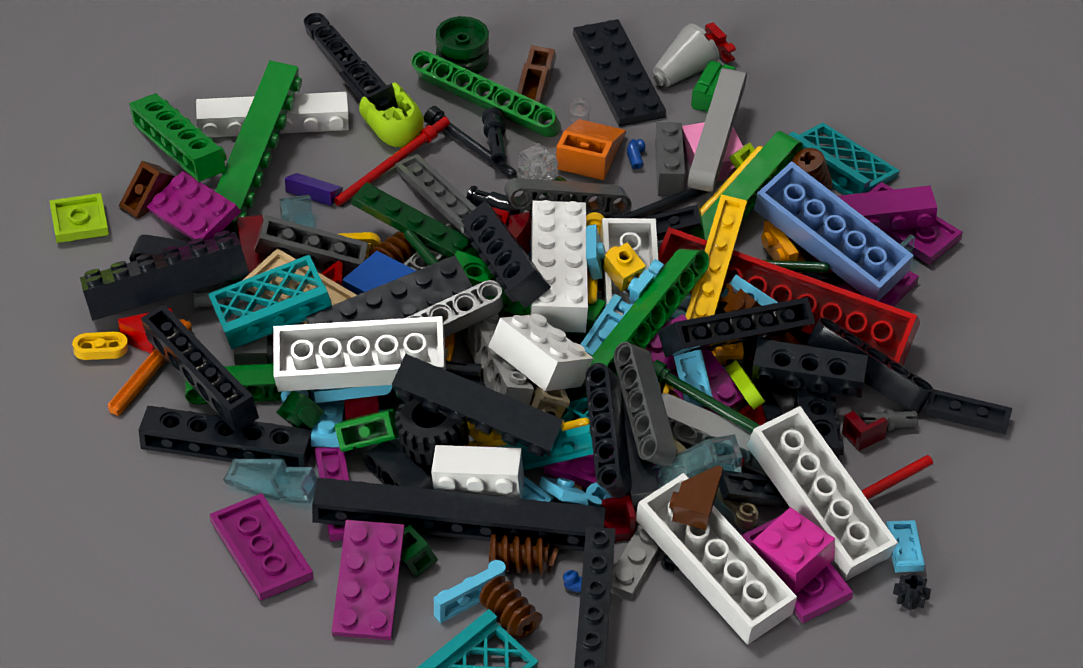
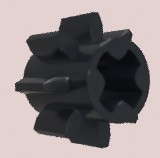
M916 573L906 576L900 575L899 583H895L893 594L898 595L897 604H901L909 610L918 607L924 608L925 600H929L931 589L926 587L927 579H923Z

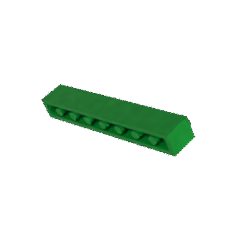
M269 60L225 166L226 172L222 173L215 192L236 204L242 211L236 218L248 217V208H252L255 203L256 188H261L263 171L265 168L268 169L271 163V151L278 146L279 132L284 130L286 126V114L288 111H292L294 106V94L301 89L302 78L299 77L298 66ZM236 218L222 231L235 232L236 236H238Z

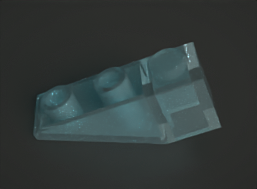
M733 434L707 439L677 454L671 465L667 467L655 465L653 470L660 489L683 473L688 478H691L717 465L722 466L723 470L741 472L742 454L736 436Z

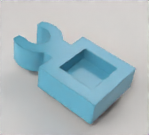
M656 259L653 260L648 270H644L639 278L635 276L628 286V291H630L628 303L636 302L664 267L663 263Z

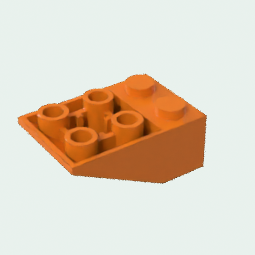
M578 119L564 130L557 144L556 169L604 181L624 139L626 130Z

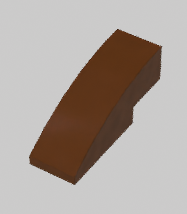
M531 45L527 62L523 66L517 93L542 104L556 61L555 49Z

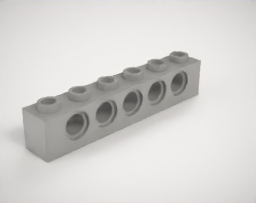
M498 314L463 329L461 334L474 362L482 364L481 377L485 386L530 405L534 388L529 378L488 347L500 320Z

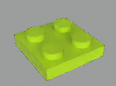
M101 193L49 200L56 243L109 235Z

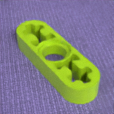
M734 360L725 367L742 395L754 410L765 402L737 360Z

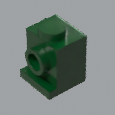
M292 391L276 414L293 427L301 428L304 426L312 429L325 410L305 394Z
M409 525L404 531L401 562L417 578L436 563L438 559L429 544Z

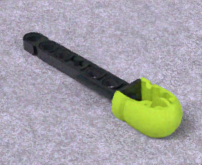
M311 13L307 15L303 21L307 34L312 40L315 39L316 45L338 69L339 75L361 100L359 112L376 135L383 142L393 147H404L420 135L423 129L424 117L418 105L405 93L404 89L396 82L386 85L366 61H363L339 32L330 25V22L323 14ZM318 22H320V24H318V25L310 26V25L313 24V23H318ZM325 35H331L330 37H327V38H321L322 36H325ZM342 47L340 50L331 51L334 48ZM357 73H364V74L361 75V76H357V77H354V76H353L354 74H357ZM368 86H375L374 88L369 90L364 89Z

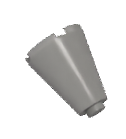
M690 23L680 31L653 68V79L659 86H672L705 70L711 60L715 62L719 60V50L713 39L709 41L706 39L704 34L707 32L704 29Z

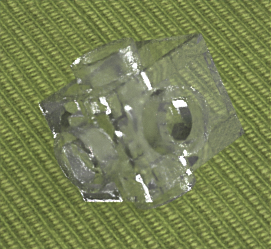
M540 143L519 152L518 172L523 178L555 180L557 178L558 161L555 155L549 153Z

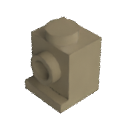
M538 385L530 402V406L558 418L562 417L565 408L570 405L565 389L544 391Z

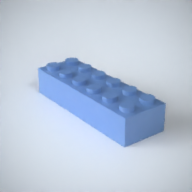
M792 161L757 193L754 208L756 212L820 262L828 263L830 270L865 297L879 301L909 272L914 256L912 253Z

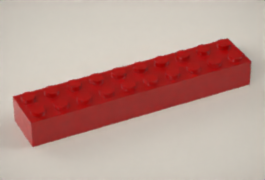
M668 227L658 251V261L665 266L679 249L705 251L707 240ZM733 250L721 292L722 294L726 289L725 284H729L734 276L738 275L778 303L808 297L815 324L796 332L797 334L808 338L819 318H827L902 366L905 363L920 325V320L916 314ZM718 302V306L725 308L723 304Z

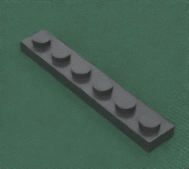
M418 154L395 164L397 172L462 233L466 230L461 220L477 207Z

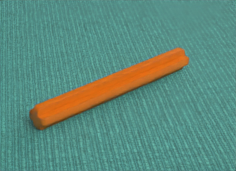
M181 319V323L191 332L192 324ZM156 348L108 403V411L116 416L120 415L166 362V359Z

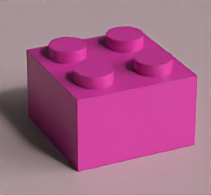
M790 507L751 541V547L796 595L834 560L835 538Z

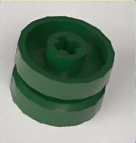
M466 16L452 17L441 22L436 28V56L476 74L486 68L489 60V30L487 26L478 19Z

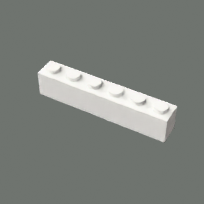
M347 93L294 94L293 109L287 112L286 126L284 130H280L279 134L349 130ZM254 96L196 99L197 127L207 137L238 136Z

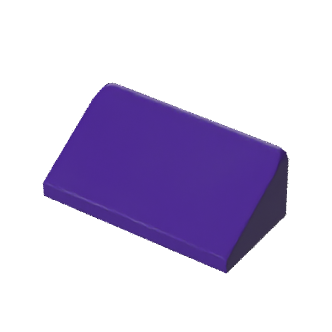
M299 173L285 178V192L330 206L334 203V198L343 190V187Z

